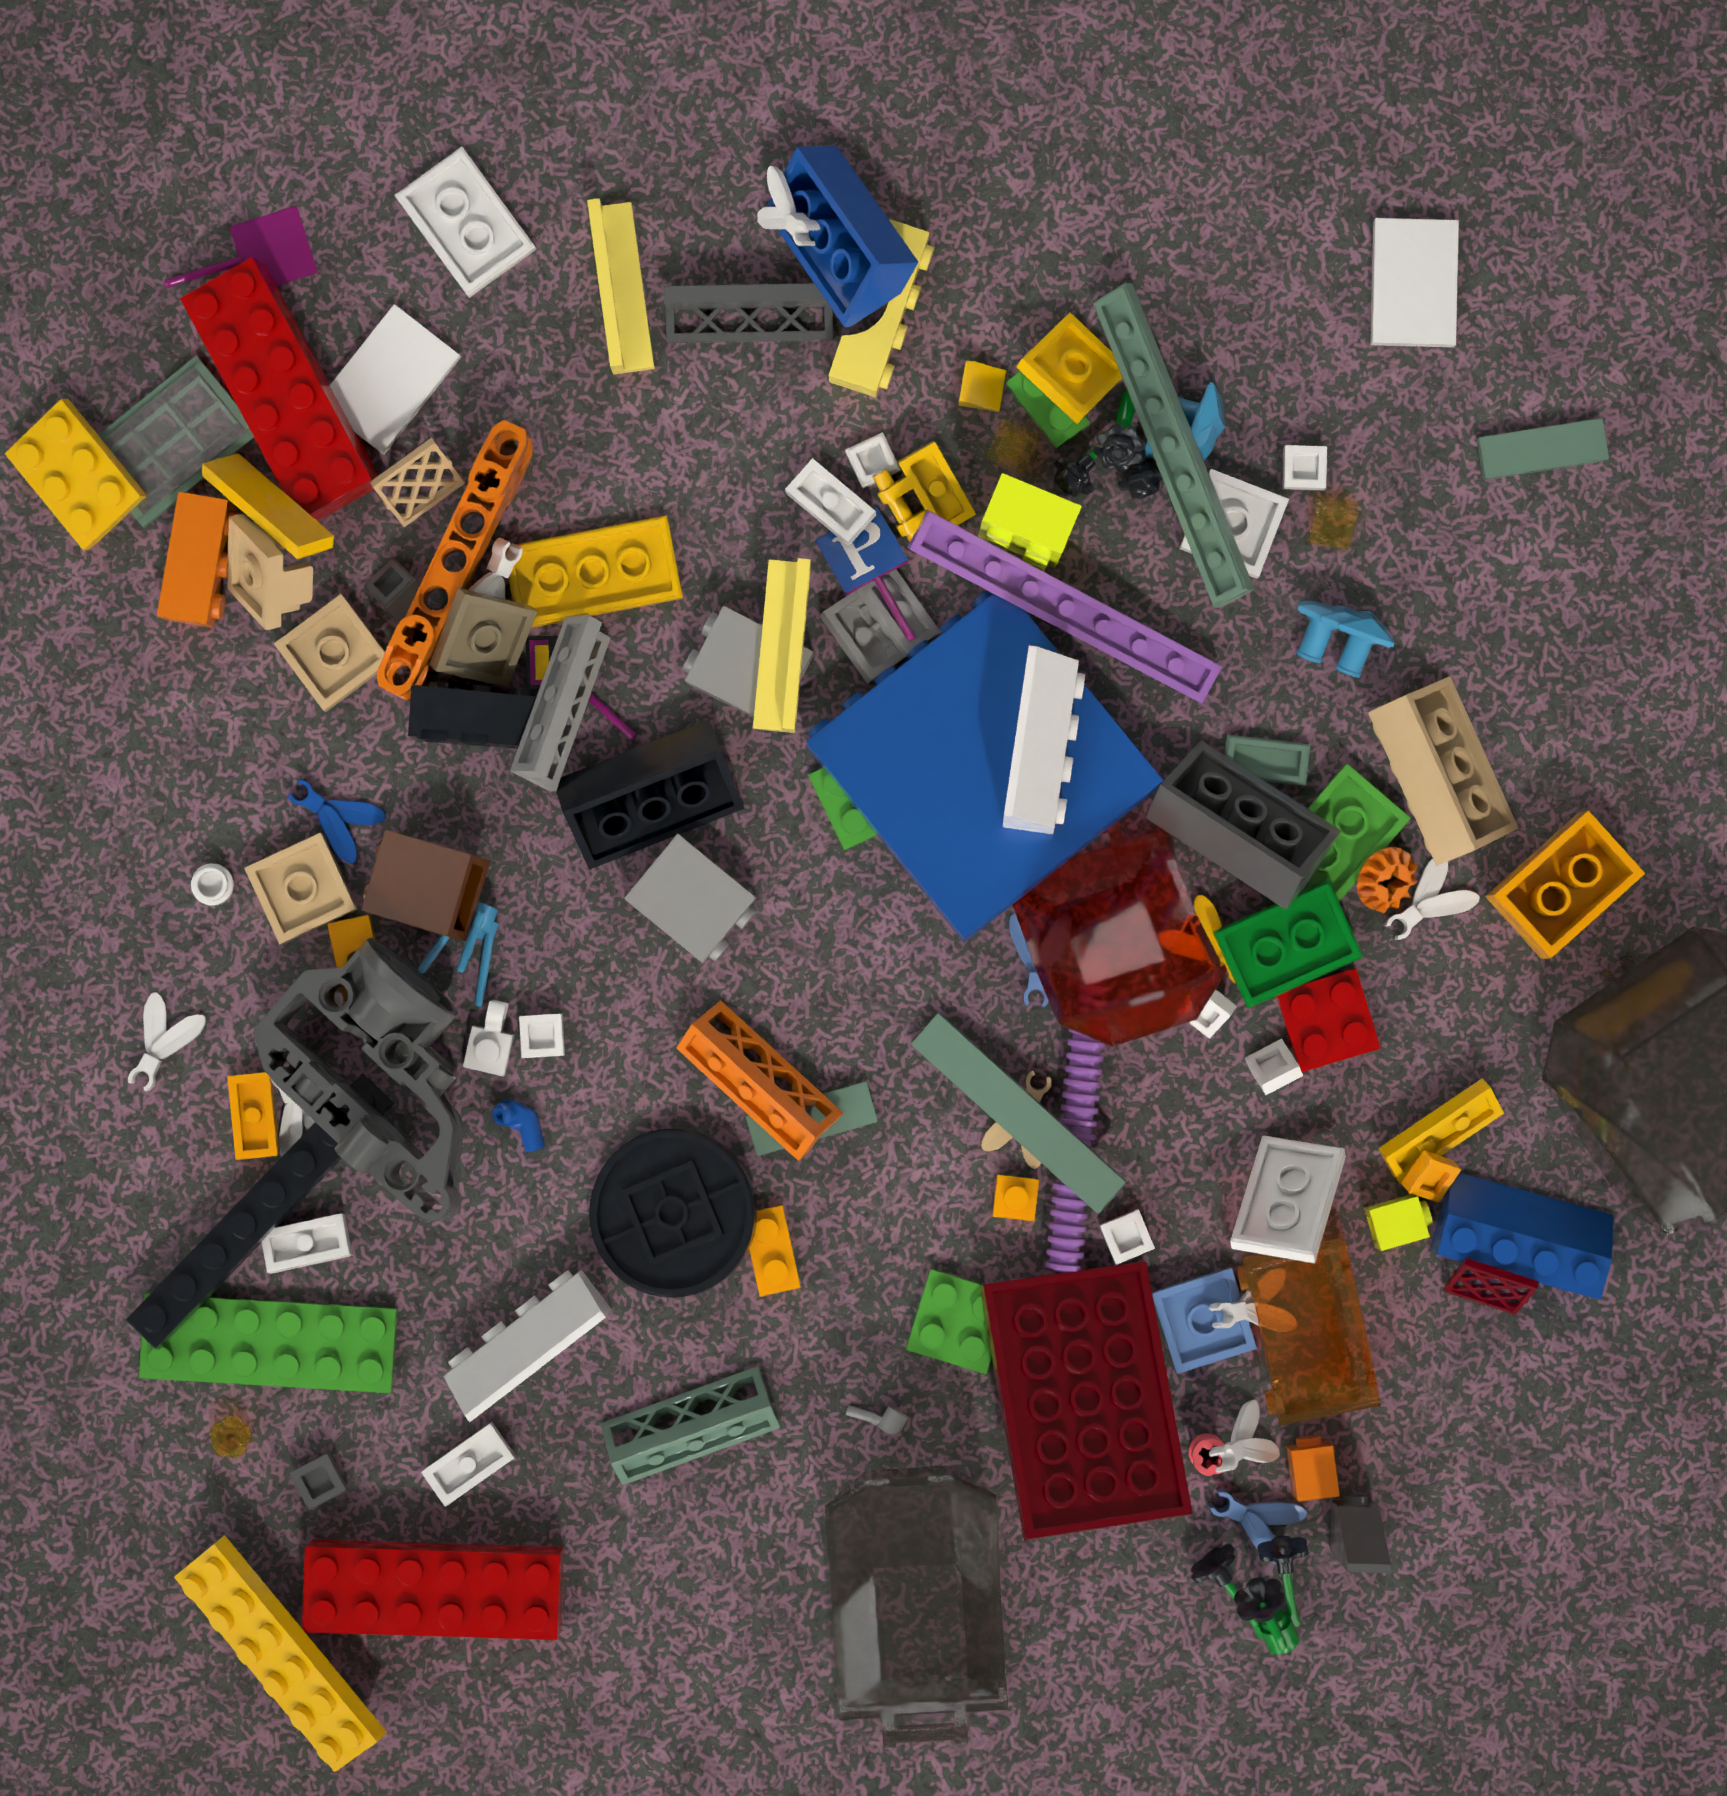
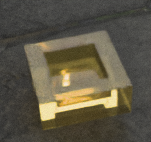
M1002 419L985 459L1023 475L1040 439V435Z

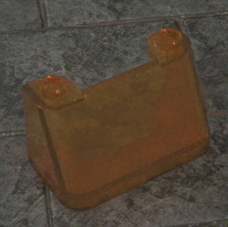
M1344 1231L1323 1235L1315 1263L1259 1253L1243 1256L1244 1264L1237 1266L1241 1290L1250 1289L1255 1304L1271 1377L1272 1389L1264 1391L1269 1416L1277 1414L1279 1425L1281 1426L1381 1406L1377 1377Z

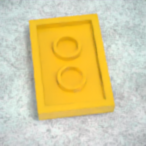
M60 399L5 453L83 550H89L147 497V494L69 399Z

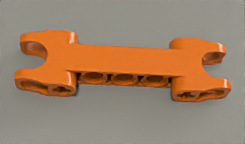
M503 420L491 429L471 468L468 478L469 483L410 608L405 618L397 625L377 670L378 686L387 692L410 701L411 686L415 684L425 686L433 669L429 663L457 589H468L506 507L513 500L532 459L533 443L531 438L527 437L525 429ZM509 441L519 442L514 454L509 456L501 455V450ZM495 479L498 481L499 486L497 488L489 487L487 490L485 489L487 482L494 484ZM477 513L484 516L485 523L480 532L469 534L464 531L463 524L469 515ZM457 551L465 553L467 561L462 570L450 572L446 569V559L451 553ZM435 590H446L449 598L447 605L441 610H430L427 602L429 595ZM417 632L427 635L424 643L413 641V637ZM408 666L411 673L408 680L404 684L396 686L394 677L397 670Z

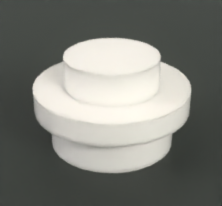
M212 863L206 864L198 868L191 880V889L196 899L201 903L219 905L227 901L232 895L234 880L229 870L224 866Z

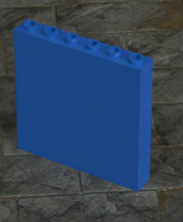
M988 590L974 600L972 604L975 608L962 618L960 614H956L944 623L939 629L943 634L929 644L927 640H923L911 649L907 654L910 660L898 669L890 666L879 674L874 680L877 686L865 695L859 691L846 700L841 706L844 712L832 721L826 717L813 726L808 732L811 738L806 741L809 751L833 778L845 796L860 812L964 943L1158 790L1163 782V779L1084 684L1082 699L1073 698L1071 711L1072 715H1079L1076 741L1067 740L1065 756L1073 757L1070 783L1061 782L1059 798L1067 799L1064 824L1055 823L1053 834L1003 827L1029 645L1037 646L1058 654L1060 653L1024 609Z

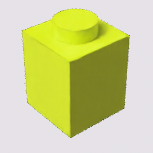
M1414 1194L1364 1208L1375 1248L1380 1251L1430 1237L1427 1226L1433 1225L1428 1204L1426 1201L1420 1202L1418 1196Z

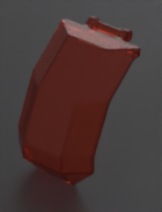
M1118 821L1102 833H1107L1110 846L1072 857L1012 905L1036 973L1056 1021L1059 1025L1112 1047L1197 1020L1227 972L1226 965L1220 961L1195 912L1169 846L1165 830L1159 829L1124 840Z

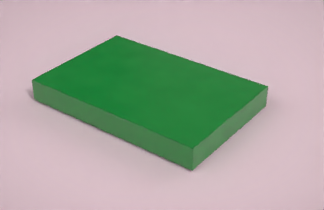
M1329 880L1301 891L1287 909L1274 903L1212 931L1247 1009L1363 957Z

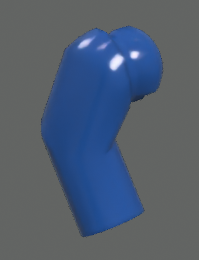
M503 1100L495 1105L492 1111L494 1122L500 1126L506 1125L519 1131L525 1153L545 1148L538 1117L532 1108L515 1100Z

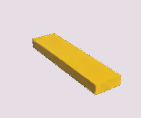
M239 453L202 463V476L296 559L333 548L334 535Z

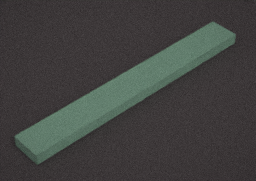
M1124 283L1093 302V305L1213 607L1220 608L1255 589L1132 283Z

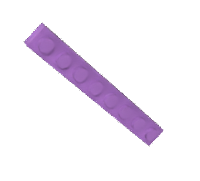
M929 510L926 511L907 547L1200 703H1203L1222 666Z

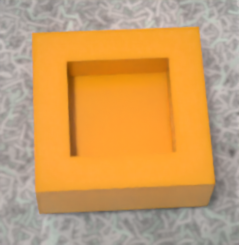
M1423 1150L1401 1184L1409 1193L1439 1203L1462 1169L1454 1160Z
M997 1174L992 1216L1035 1222L1039 1179Z

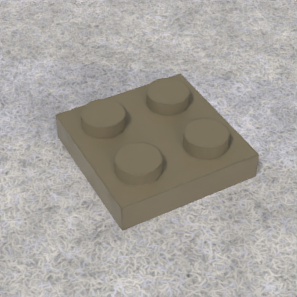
M458 588L429 665L437 672L508 688L537 611L531 605Z

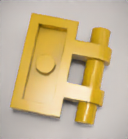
M931 441L897 462L905 475L902 479L894 482L887 469H883L872 476L880 490L877 493L883 505L888 504L898 521L896 525L901 537L906 536L909 542L927 510L957 526L976 515L935 441ZM912 489L924 508L916 514H912L902 496Z

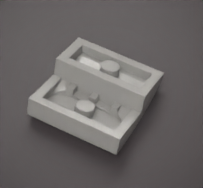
M897 569L882 576V579L915 635L913 640L906 638L874 581L855 590L823 611L819 616L867 684L884 670L906 658L908 652L923 640L930 641L940 633L938 627Z

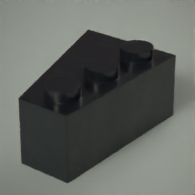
M429 682L428 686L412 685L408 736L420 742L518 749L538 690L512 688V694L495 693L496 687L486 685H471L470 690L454 689V684L444 682Z

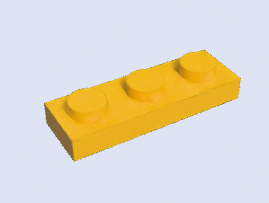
M1482 1078L1379 1147L1378 1150L1392 1175L1401 1184L1423 1150L1442 1156L1503 1115L1504 1112L1491 1087Z

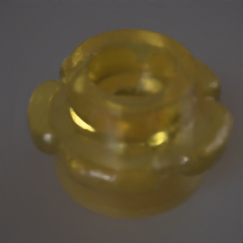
M225 1417L223 1422H217L211 1428L210 1439L212 1449L221 1457L230 1456L231 1458H237L242 1456L247 1451V1444L252 1439L250 1428L247 1425H243L241 1419L237 1417ZM233 1434L235 1437L234 1441H228L227 1435Z

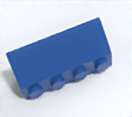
M837 146L797 147L783 174L789 186L796 213H804L810 220L817 221L820 230H809V238L811 241H815V246H798L795 244L793 236L786 229L777 230L844 327H851L901 294L919 262ZM772 197L766 207H776Z
M1459 1173L1444 1195L1429 1251L1436 1255L1461 1262L1465 1258L1472 1259L1539 1281L1541 1284L1601 1300L1612 1261L1614 1215Z

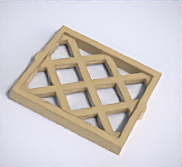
M430 438L373 479L370 484L382 498L386 508L393 512L403 527H406L464 485L465 482L452 466V461L449 457L445 456L434 440ZM431 452L438 453L441 457L439 462H428ZM422 457L421 462H415ZM407 469H418L416 479H404ZM425 469H437L434 479H423ZM444 469H450L453 473L452 479H441ZM383 486H395L391 497L384 495L382 492ZM402 486H413L410 497H399ZM420 486H431L428 497H417ZM439 486H444L442 489L437 491ZM396 503H408L405 514L398 513L395 509ZM415 503H421L414 508Z

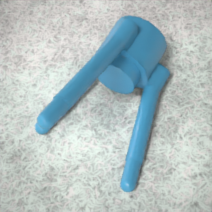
M478 902L471 929L457 966L458 972L462 973L465 971L476 940L482 941L484 938L475 997V1005L477 1007L483 1004L493 940L499 926L498 923L494 922L498 910L481 902ZM439 936L418 967L419 973L426 972L450 937Z

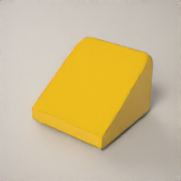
M966 360L958 405L999 412L1006 370Z

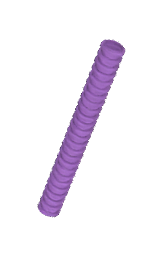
M1081 946V948H1077V954H1081L1080 961H1076L1075 964L1076 967H1079V974L1074 975V980H1078V985L1073 987V993H1077L1076 1000H1072L1071 1004L1075 1006V1013L1070 1014V1019H1074V1025L1069 1026V1032H1072L1073 1035L1072 1039H1068L1067 1045L1071 1046V1052L1066 1053V1058L1070 1059V1064L1065 1066V1071L1069 1072L1068 1078H1064L1063 1084L1067 1085V1091L1062 1092V1097L1066 1098V1104L1061 1105V1110L1065 1111L1064 1117L1060 1118V1121L1090 1147L1091 1141H1094L1096 1137L1095 1134H1092V1127H1097V1122L1093 1121V1115L1098 1114V1108H1094L1095 1101H1099L1100 1098L1099 1095H1096V1088L1101 1087V1082L1097 1081V1076L1102 1075V1069H1099L1098 1066L1099 1062H1103L1104 1058L1100 1055V1049L1105 1048V1043L1101 1042V1037L1106 1035V1030L1102 1029L1103 1023H1107L1108 1017L1104 1016V1009H1109V1004L1105 1003V997L1110 996V991L1106 990L1107 983L1110 984L1112 979L1108 977V970L1113 969V965L1109 964V958L1114 957V951H1110L1108 948ZM1058 1178V1182L1053 1183V1189L1057 1190L1056 1196H1052L1055 1209L1050 1210V1215L1054 1216V1222H1049V1228L1053 1229L1052 1235H1048V1242H1051V1248H1047L1046 1254L1050 1255V1261L1045 1262V1268H1048L1049 1271L1060 1273L1081 1271L1082 1265L1078 1263L1079 1259L1083 1258L1084 1253L1080 1251V1246L1085 1245V1239L1081 1238V1234L1086 1232V1226L1082 1224L1083 1219H1087L1088 1216L1084 1212V1206L1088 1205Z

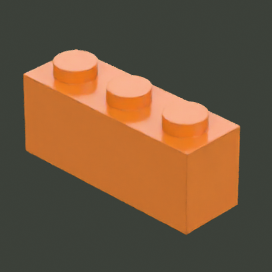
M178 492L157 611L158 617L167 621L214 628L215 619H222L225 609V595L220 594L222 578H228L229 517L239 515V512H234L235 505L229 500Z

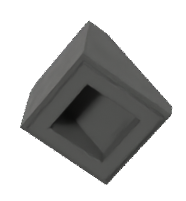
M393 557L364 587L397 621H400L407 614L420 583Z

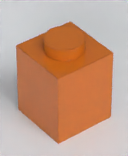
M1307 1435L1297 1437L1296 1445L1286 1446L1292 1493L1298 1502L1340 1496L1334 1449L1328 1440L1321 1441V1435Z

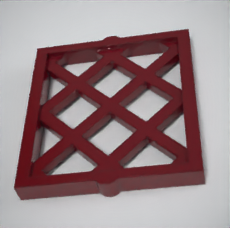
M1465 1258L1459 1267L1453 1270V1274L1446 1282L1443 1292L1516 1315L1523 1305L1529 1302V1298L1538 1288L1539 1281ZM1470 1269L1474 1274H1463V1272ZM1489 1279H1499L1502 1283H1492ZM1470 1280H1480L1483 1284H1473ZM1456 1281H1462L1465 1285L1454 1284ZM1517 1288H1527V1290L1520 1292ZM1498 1289H1509L1511 1293H1501ZM1480 1290H1490L1493 1294H1482ZM1508 1299H1518V1301L1510 1303Z

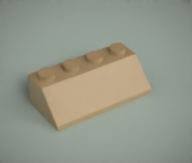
M1451 676L1368 712L1373 723L1374 733L1382 743L1390 761V768L1400 783L1407 799L1408 808L1417 821L1424 837L1425 846L1432 855L1436 866L1475 851L1519 829Z

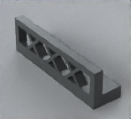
M814 283L664 286L667 344L833 340V310ZM824 307L825 331H807L795 319L806 308ZM776 308L787 319L777 331L765 332L754 321L764 309ZM784 308L798 309L790 315ZM723 309H734L745 319L735 332H723L712 322ZM742 309L756 310L748 316ZM675 310H693L703 320L693 333H674ZM701 310L714 311L707 317ZM792 324L798 331L785 330ZM751 325L757 332L743 331ZM707 326H710L716 333L701 332Z

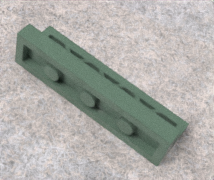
M758 1366L600 1423L610 1463L622 1486L780 1428L776 1412L770 1402ZM755 1383L758 1396L744 1401L733 1398L738 1388ZM708 1399L718 1402L711 1413L703 1416L693 1413L699 1402ZM669 1413L678 1416L670 1428L660 1430L654 1427L661 1416ZM628 1428L638 1431L633 1441L617 1447L614 1433Z

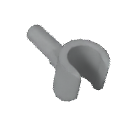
M851 1405L848 1406L846 1411L847 1416L877 1425V1427L888 1434L900 1432L908 1420L907 1415L891 1406H888L883 1417L877 1413Z

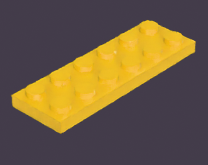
M225 1535L174 1576L182 1586L186 1596L196 1603L209 1619L211 1626L224 1637L236 1652L238 1659L248 1666L262 1683L266 1693L276 1700L290 1717L294 1727L304 1734L317 1750L319 1757L334 1772L376 1744L387 1733Z

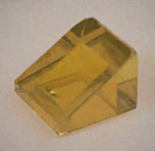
M1316 495L1308 543L1349 550L1358 515L1357 501Z

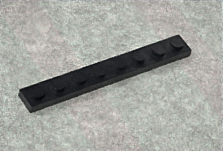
M363 1073L350 1085L382 1116L395 1104ZM338 1108L345 1115L342 1123L349 1124L351 1120L347 1117L350 1109ZM315 1122L130 1314L126 1321L154 1349L159 1350L262 1243L266 1236L289 1215L342 1159L335 1151L338 1143Z

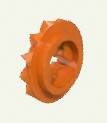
M1387 847L1375 852L1366 860L1357 879V893L1365 906L1385 913L1388 908L1399 909L1402 897L1411 898L1408 889L1411 885L1418 883L1414 876L1418 866L1411 859V855L1400 848ZM1392 875L1397 877L1394 882L1388 883L1387 888L1378 883L1390 879Z

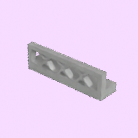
M590 615L565 617L510 770L548 791L557 790L611 638L599 631L602 622Z

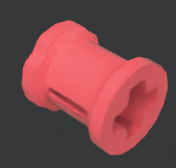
M1202 1433L1196 1436L1188 1448V1456L1191 1463L1201 1474L1206 1476L1220 1474L1215 1472L1217 1467L1222 1466L1221 1455H1218V1459L1215 1462L1208 1459L1204 1464L1202 1463L1203 1457L1199 1452L1203 1447L1210 1450L1213 1445L1215 1447L1224 1445L1218 1436L1211 1433Z

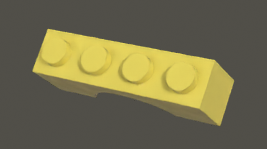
M891 219L889 221L919 263L902 293L888 302L883 316L874 326L858 334L842 335L829 372L830 383L875 398L879 388L888 389L895 365L889 364L888 361L893 348L901 350L908 326L901 324L905 310L907 308L914 311L921 290V286L915 285L919 269L928 270L934 252V247L928 245L930 232Z

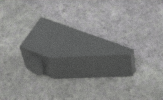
M1345 1493L1343 1494V1501L1332 1500L1330 1551L1347 1572L1391 1573V1562L1380 1508L1374 1502H1369L1368 1495Z

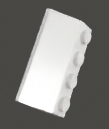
M1029 645L1003 827L1053 834L1055 823L1064 824L1067 799L1059 798L1061 782L1070 783L1073 757L1065 756L1067 740L1076 741L1079 715H1072L1071 711L1073 698L1082 699L1085 674L1077 673L1078 660L1037 646Z
M569 1270L565 1271L548 1285L553 1291L541 1301L534 1295L515 1310L519 1316L517 1320L507 1327L500 1321L481 1336L486 1343L472 1353L467 1347L448 1362L452 1370L444 1378L469 1422L596 1326L610 1313L612 1309L582 1270L574 1276Z

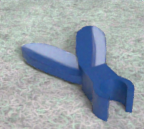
M298 780V784H303L307 787L308 796L306 799L299 801L295 799L293 794H288L289 800L296 805H303L316 813L321 827L336 855L347 863H354L357 858V847L344 822L374 825L385 820V813L375 805L364 802L326 801L325 798L314 791L309 782Z

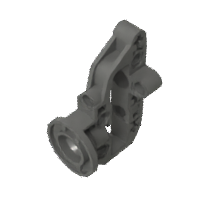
M368 938L342 968L304 971L254 1029V1036L262 1067L276 1085L338 1143L335 1151L348 1165L361 1173H370L395 1198L420 1218L427 1221L448 1220L453 1218L461 1208L462 1200L456 1188L465 1129L461 1116L445 1093L447 1088L456 1079L449 1070L452 1065L433 1049L431 1045L454 1020L458 1012L445 994L423 974L419 973L406 959L380 941ZM344 985L348 991V1000L342 1007H338L334 999L335 992L340 986ZM307 1000L313 1003L339 1029L350 1032L364 1043L361 1049L399 1085L408 1086L427 1104L424 1108L438 1121L440 1134L435 1144L425 1155L414 1146L415 1140H412L400 1127L391 1122L389 1116H382L289 1029L288 1022ZM404 1041L408 1046L409 1054L406 1061L400 1064L395 1059L394 1052L396 1046ZM284 1052H289L286 1059L294 1068L282 1067L286 1062L282 1056ZM338 1108L350 1109L347 1117L351 1120L349 1124L342 1123L345 1115ZM406 1161L412 1165L414 1170L413 1179L408 1184L403 1183L399 1174L402 1164ZM430 1194L442 1195L438 1201L442 1206L441 1209L432 1208L436 1201Z

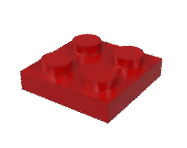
M1357 968L1304 983L1276 996L1292 1052L1301 1072L1381 1049Z

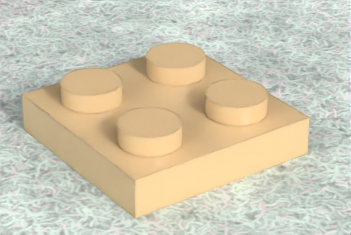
M342 594L338 595L274 643L325 712L377 675V670L385 653V650Z
M318 833L244 868L279 944H284L358 909L323 833Z

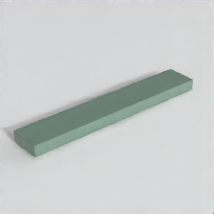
M937 1013L911 1043L918 1052L1097 1214L1102 1212L1128 1182L941 1013Z

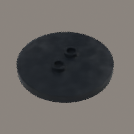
M660 1129L631 1139L614 1152L604 1164L591 1194L589 1208L590 1228L595 1246L601 1258L609 1269L623 1282L638 1291L653 1296L667 1298L685 1297L717 1286L741 1264L754 1238L757 1224V1201L746 1169L726 1146L696 1131Z

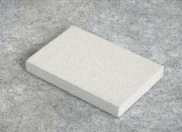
M463 147L457 149L395 194L396 199L469 298L536 250L534 244Z
M1374 219L1370 345L1454 347L1456 345L1459 220Z
M394 304L331 383L330 387L354 432L385 455L461 356Z
M1262 1136L1230 1240L1232 1249L1315 1263L1346 1158L1345 1149Z

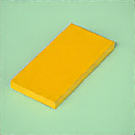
M667 515L516 544L522 547L523 552L520 560L514 565L509 575V583L513 601L531 605L537 611L531 628L564 622L565 617L595 616L683 599ZM509 547L506 549L505 555L508 553Z

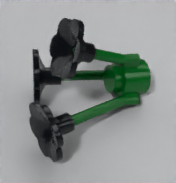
M1277 1536L1271 1541L1261 1542L1257 1546L1261 1561L1276 1562L1277 1571L1279 1574H1282L1283 1586L1277 1579L1265 1581L1263 1578L1257 1577L1251 1579L1247 1583L1246 1588L1238 1591L1231 1581L1233 1576L1226 1568L1235 1559V1548L1231 1544H1226L1221 1548H1214L1204 1555L1203 1559L1192 1566L1191 1572L1193 1574L1191 1578L1195 1583H1200L1206 1579H1214L1219 1587H1225L1238 1606V1616L1242 1620L1251 1623L1257 1637L1264 1639L1269 1652L1280 1655L1296 1648L1300 1641L1296 1627L1301 1624V1620L1296 1610L1291 1573L1294 1572L1293 1560L1305 1557L1309 1553L1305 1538ZM1285 1604L1287 1607L1286 1613H1284V1611L1281 1610L1285 1606Z

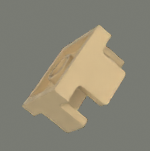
M245 514L230 516L227 589L265 630L281 627V614L299 610L300 604L308 603L312 600L313 567L308 562L283 567V553L280 550L285 548L258 524L252 522Z

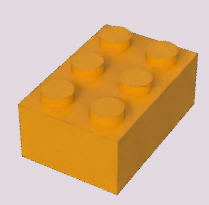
M1588 810L1577 813L1485 897L1541 959H1549L1557 954L1637 882L1645 872Z

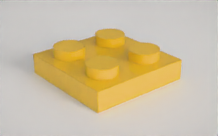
M1071 313L1065 316L1016 366L1076 424L1123 379L1112 351Z

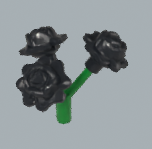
M1128 391L1121 394L1116 422L1108 430L1097 433L1096 440L1098 443L1094 445V448L1088 454L1083 453L1077 461H1065L1059 457L1053 463L1058 469L1055 473L1054 481L1066 495L1076 497L1079 493L1089 495L1094 491V487L1090 482L1089 471L1096 465L1094 460L1097 457L1102 460L1105 469H1112L1115 466L1118 472H1125L1128 467L1130 468V471L1125 476V480L1118 482V487L1120 491L1129 490L1132 498H1146L1159 491L1160 481L1163 478L1159 468L1146 466L1144 456L1140 453L1145 448V442L1137 436L1136 429L1132 426L1135 408Z

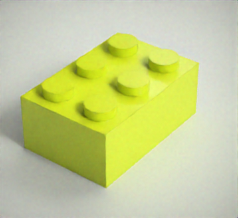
M1002 473L983 517L978 537L1006 552L1010 550L1022 555L1023 561L1042 571H1045L1047 566L1055 569L1082 506Z

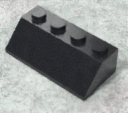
M709 719L563 776L556 790L562 812L589 870L674 837L677 833L682 834L745 809Z

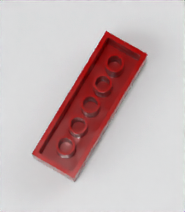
M251 257L180 298L286 495L318 521L374 490L370 482L379 475L360 439L350 425L324 372L264 263Z
M312 1539L305 1546L302 1629L304 1632L557 1640L562 1626L564 1547Z

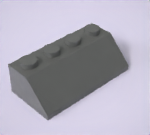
M1202 740L1160 784L1146 815L1148 820L1284 909H1287L1304 889L1341 833V830Z

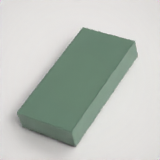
M1227 734L1224 755L1265 782L1306 786L1311 744Z

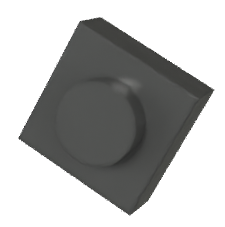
M330 1452L313 1459L289 1473L308 1510L349 1489Z

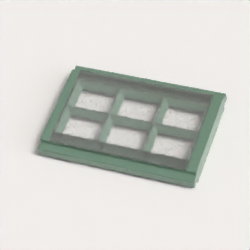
M197 355L98 435L147 494V497L130 512L143 528H146L176 503L178 492L189 493L205 480L202 476V463L236 454L255 439L235 401Z

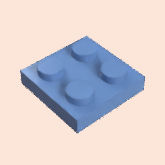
M1231 1267L1152 1291L1155 1310L1176 1374L1257 1349L1249 1321L1246 1319L1235 1322L1230 1328L1212 1327L1213 1323H1221L1223 1321L1224 1313L1222 1309L1221 1311H1211L1208 1309L1209 1306L1213 1303L1239 1302L1241 1298Z

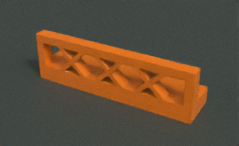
M721 1000L691 1024L676 1047L798 1161L811 1150L818 1138L836 1123L843 1114L837 1106ZM718 1017L730 1028L731 1035L721 1034L710 1023ZM743 1049L754 1050L761 1057L762 1063L751 1062L744 1055ZM774 1077L784 1078L792 1085V1092L780 1089L775 1084ZM805 1105L815 1106L826 1118L818 1124L805 1111Z

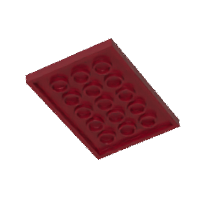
M1146 1261L983 1284L980 1290L1024 1541L1193 1514Z

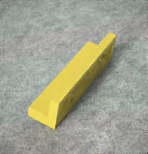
M600 198L587 200L609 362L613 375L655 369L632 203L626 202L602 206Z
M798 558L797 562L769 560L753 729L795 733L811 559Z

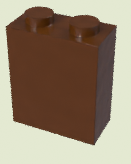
M385 830L383 839L376 848V862L371 879L364 889V903L361 911L466 941L491 860Z

